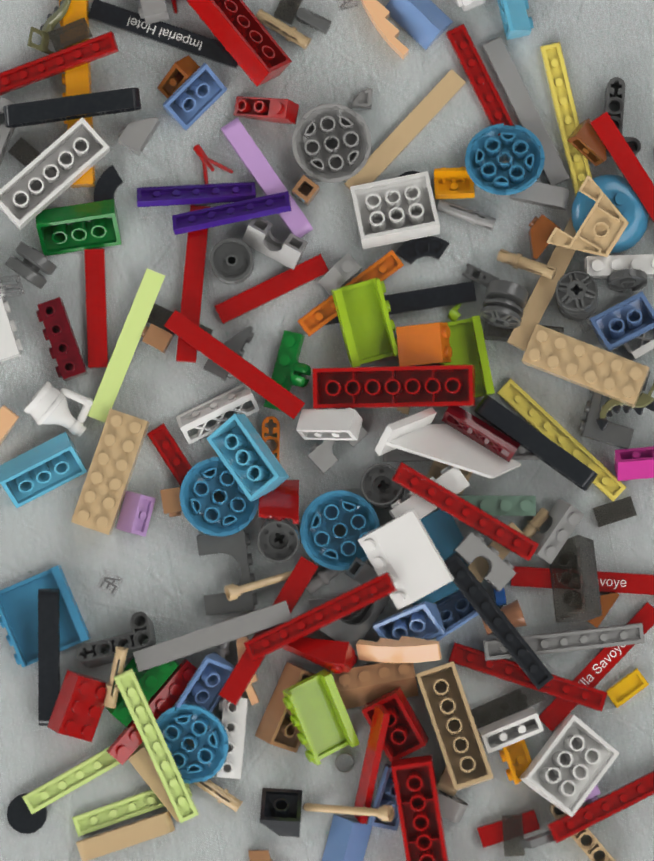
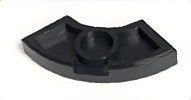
M113 165L106 169L98 179L94 190V202L114 199L117 188L123 183Z
M428 236L407 241L397 249L395 254L410 265L422 257H432L439 260L450 243L438 237Z

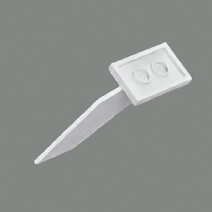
M432 407L387 425L375 448V452L379 456L394 449H400L491 479L521 466V463L513 459L510 462L504 460L448 424H431L437 413Z

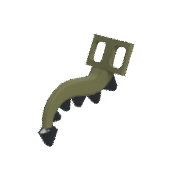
M61 0L60 8L56 6L53 14L49 13L47 15V21L40 27V30L30 27L28 46L46 54H52L55 52L48 49L49 40L51 39L57 42V51H60V38L51 34H54L55 26L67 13L71 0ZM33 32L41 35L40 46L32 43Z
M654 384L648 395L641 392L635 407L612 398L603 405L600 416L596 420L600 430L604 431L609 421L606 417L613 416L611 410L619 413L620 407H622L624 413H629L631 409H634L638 415H642L644 408L654 411V398L651 397L654 391Z

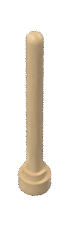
M292 571L240 586L237 584L224 586L225 595L228 601L238 599L241 593L286 581Z
M305 803L303 805L305 811L376 816L382 821L391 822L394 818V808L392 805H382L379 808Z

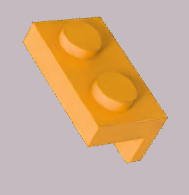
M466 167L434 169L435 199L475 197L474 182L469 177Z
M524 739L503 747L499 751L502 762L506 761L509 768L506 769L509 781L513 780L515 785L522 781L519 779L532 762Z

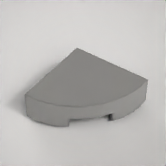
M365 89L354 98L352 108L371 109L372 89Z

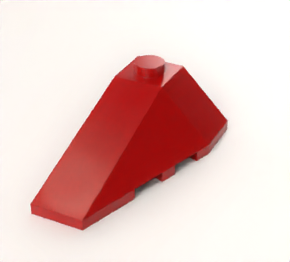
M302 637L282 647V649L337 674L349 672L358 660L349 642Z

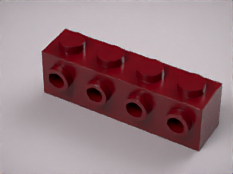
M58 297L38 304L39 310L36 311L39 322L43 321L45 329L42 331L46 341L50 340L52 347L49 348L52 359H56L58 366L55 367L58 377L68 381L88 374L63 300Z

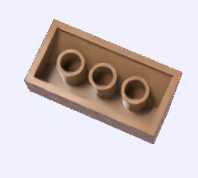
M289 662L286 663L255 733L256 737L271 745L297 753L301 743L297 736L299 731L291 722L290 716L292 714L290 709H287L284 705L283 698L285 697L282 691L315 673Z
M377 662L352 667L349 672L333 673L335 684L346 709L365 706V704L398 687L401 688L406 698L419 696L413 663Z

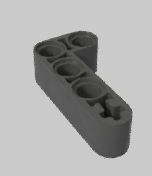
M614 77L610 79L605 88L604 112H608L622 134L625 82L619 77ZM613 84H615L616 87L619 88L618 91L616 92V97H613V95H614V88H612ZM614 103L618 105L619 110L616 112L610 110L609 104ZM624 137L628 144L635 146L636 151L633 153L636 156L641 150L640 141L634 137ZM606 149V155H607L608 157H611L610 154H609V152H608L607 149Z
M136 612L131 617V633L84 644L77 649L76 657L85 667L94 668L113 663L116 646L124 647V645L129 644L126 659L133 658V652L156 645L153 622L144 612ZM142 621H145L142 626H139ZM145 639H148V641L142 645V642ZM110 649L107 654H104L105 650Z

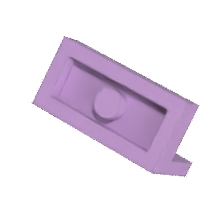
M126 491L116 529L146 537L156 498Z

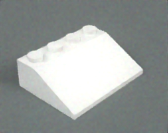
M428 171L350 187L362 249L440 234V223Z
M414 509L369 531L358 539L377 575L380 576L389 572L397 589L396 592L389 596L397 610L454 580Z
M567 715L519 779L567 815L573 817L620 753L575 715Z

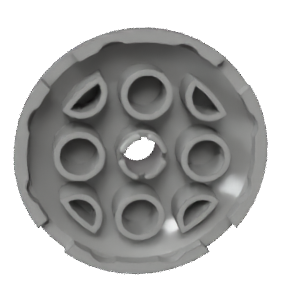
M323 104L309 110L298 122L292 138L293 154L300 168L310 177L327 183L342 182L355 176L365 166L371 152V134L364 119L347 106ZM329 140L337 142V146L334 149L327 147L326 143Z

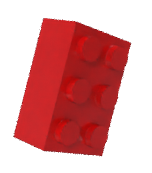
M67 670L47 727L59 734L92 742L104 709L107 682Z
M400 687L365 704L361 710L370 727L375 705H383L390 713L383 750L390 763H392V760H398L426 746L429 740Z

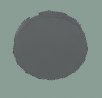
M624 269L611 273L608 276L607 282L611 290L627 292V289L631 288L632 291L642 289L647 285L648 278L647 274L642 270Z

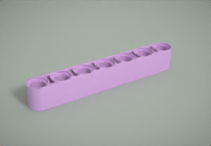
M238 118L220 128L265 196L288 191ZM290 195L292 211L278 213L291 234L301 238L313 230V228Z

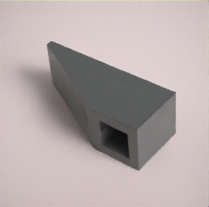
M247 327L226 341L224 345L243 357L245 351L242 349L245 343L249 344L255 334L252 332L253 327ZM208 358L203 368L205 371L224 381L227 377L229 379L232 377L230 373Z

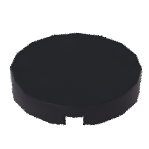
M24 793L11 801L7 809V818L14 830L19 833L30 834L36 832L44 825L48 811L47 807H44L31 814L22 796L28 793Z

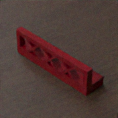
M459 406L448 407L441 420L510 462L520 446L518 442Z

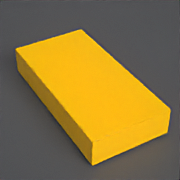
M636 668L605 692H608L607 696L615 707L618 708L647 687L649 683L638 668Z

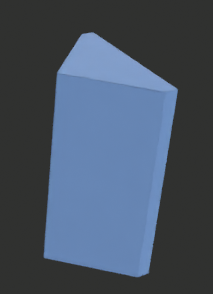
M390 0L385 7L390 11V17L425 50L453 23L431 0Z
M204 63L162 105L164 110L184 130H187L228 89L210 67Z
M640 292L590 318V322L600 344L610 352L653 329L654 309L643 292Z
M460 590L436 603L445 629L444 634L435 637L436 640H441L479 615Z
M425 601L373 623V628L381 638L399 640L402 636L430 640L445 633L437 604Z
M216 652L206 655L175 706L180 708L182 704H193L213 712L221 699L219 693L235 666Z
M385 764L371 808L392 805L394 808V818L391 822L382 821L376 816H369L367 824L397 831L400 818L391 765Z
M334 814L322 861H363L372 826L367 823L360 824L358 820Z

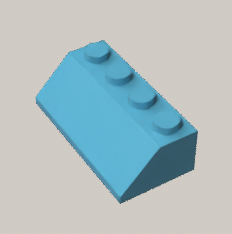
M497 0L506 39L511 40L530 35L531 29L534 26L532 17H528L527 14L529 9L528 0Z
M245 414L232 415L206 438L250 502L275 490L289 478V475Z
M64 432L0 465V484L15 507L18 508L87 472V469L68 434Z

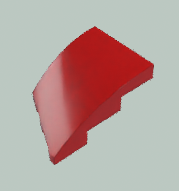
M285 480L275 490L260 497L259 517L277 521L292 519L293 524H299V480Z

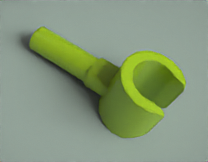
M462 303L456 304L449 311L448 318L451 321H456L460 318L461 314L458 310Z

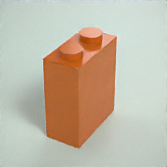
M448 322L396 327L399 366L451 362L452 348L449 344L451 332Z

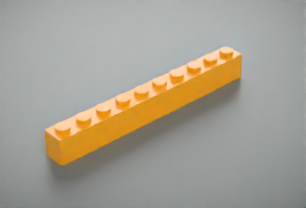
M71 0L67 13L60 21V27H63L64 33L60 34L61 46H64V49L89 40L88 0ZM90 62L62 73V85H66V93H63L62 97L92 93ZM93 117L84 118L93 128ZM80 119L64 121V124H67V130ZM95 166L74 182L71 188L95 187Z

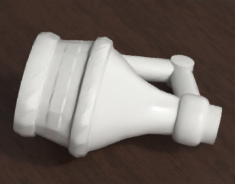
M46 381L27 404L24 411L32 415L37 425H60L69 429L72 435L80 437L86 429L83 426V422L86 420L93 400L67 388L59 390L53 387L49 381ZM66 397L83 404L77 420L68 408Z

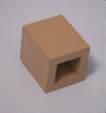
M303 175L292 189V195L308 206L320 189L317 184Z
M152 323L150 327H145L141 335L143 343L162 353L166 352L174 337L171 333Z
M181 487L160 490L164 514H169V517L181 516Z

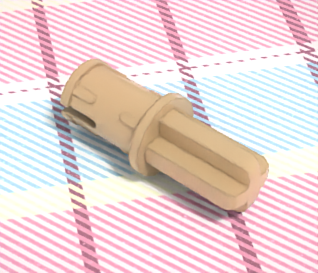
M541 508L536 513V516L527 521L528 524L522 530L526 537L531 539L536 531L540 532L539 528L550 517L548 515L549 512L545 508Z

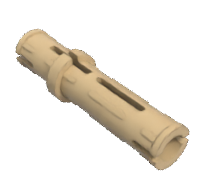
M263 9L257 12L256 18L260 23L284 36L286 41H292L304 50L310 44L311 38L297 31L296 27L288 26L263 11Z
M500 249L497 256V261L509 264L515 269L520 268L553 280L556 275L557 268L523 257L520 253L515 254Z
M116 646L115 648L116 651L109 682L106 683L107 693L104 706L108 708H116L117 706L116 703L120 690L116 682L114 687V676L124 671L128 648ZM119 660H120L119 668H118V673L116 674V672H117V667H118V662H119Z
M210 779L194 783L216 798L218 803L222 802L234 810V812H237L243 801L228 793V789L225 788L224 790Z

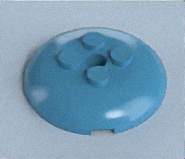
M502 123L484 128L471 139L466 149L465 166L469 177L478 187L496 195H512L528 189L537 181L544 168L545 155L541 142L530 130L519 125L509 126Z
M601 175L593 178L599 188L629 222L610 254L630 249L640 241L647 229L649 221L647 211L624 177ZM578 191L571 209L572 224L576 233L596 201Z
M212 457L194 465L184 477L180 488V505L186 519L197 530L211 536H229L243 530L252 521L259 506V498L250 502L220 457ZM214 494H222L223 502H217L214 499Z
M336 490L318 496L309 504L302 516L300 537L305 551L316 563L332 570H348L356 557L363 562L368 559L358 539L379 527L380 524L374 508L366 499L353 492ZM343 525L346 533L343 536H337L334 533L335 526Z
M182 704L180 708L176 706L171 707L156 720L184 783L204 782L219 772L228 755L229 741L227 732L216 715L198 705ZM187 739H193L194 746H190L187 743Z

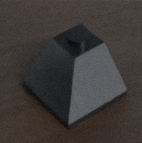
M262 788L260 823L279 836L300 837L302 790Z

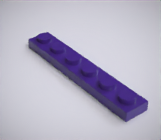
M255 182L137 188V207L228 203L256 198Z
M286 191L172 215L173 231L175 235L292 211L290 195Z

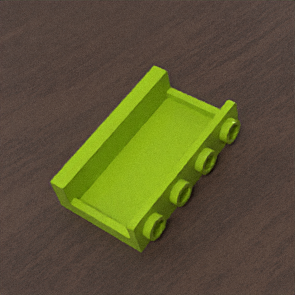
M376 277L331 289L350 366L359 367L361 366L360 364L390 356H398L397 339L394 338L393 334L396 328L393 319L390 320L388 312H391L389 301H385L383 293L386 292L384 282Z
M480 315L448 322L451 332L449 337V344L452 348L451 362L439 363V366L474 365L475 398L494 395V385Z
M324 669L282 691L285 697L283 698L284 705L291 711V722L298 728L299 733L297 736L301 744L305 745V755L309 762H313L318 766L321 764V759L347 745L355 747L360 744L330 672Z

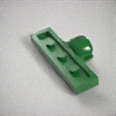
M284 330L271 379L290 392L292 386L302 388L307 386L309 380L302 377L301 374L311 376V368L309 365L299 362L305 335ZM265 399L264 407L281 411Z

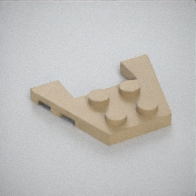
M587 176L578 191L593 199L596 203L574 237L555 227L547 243L608 257L629 222L590 176Z

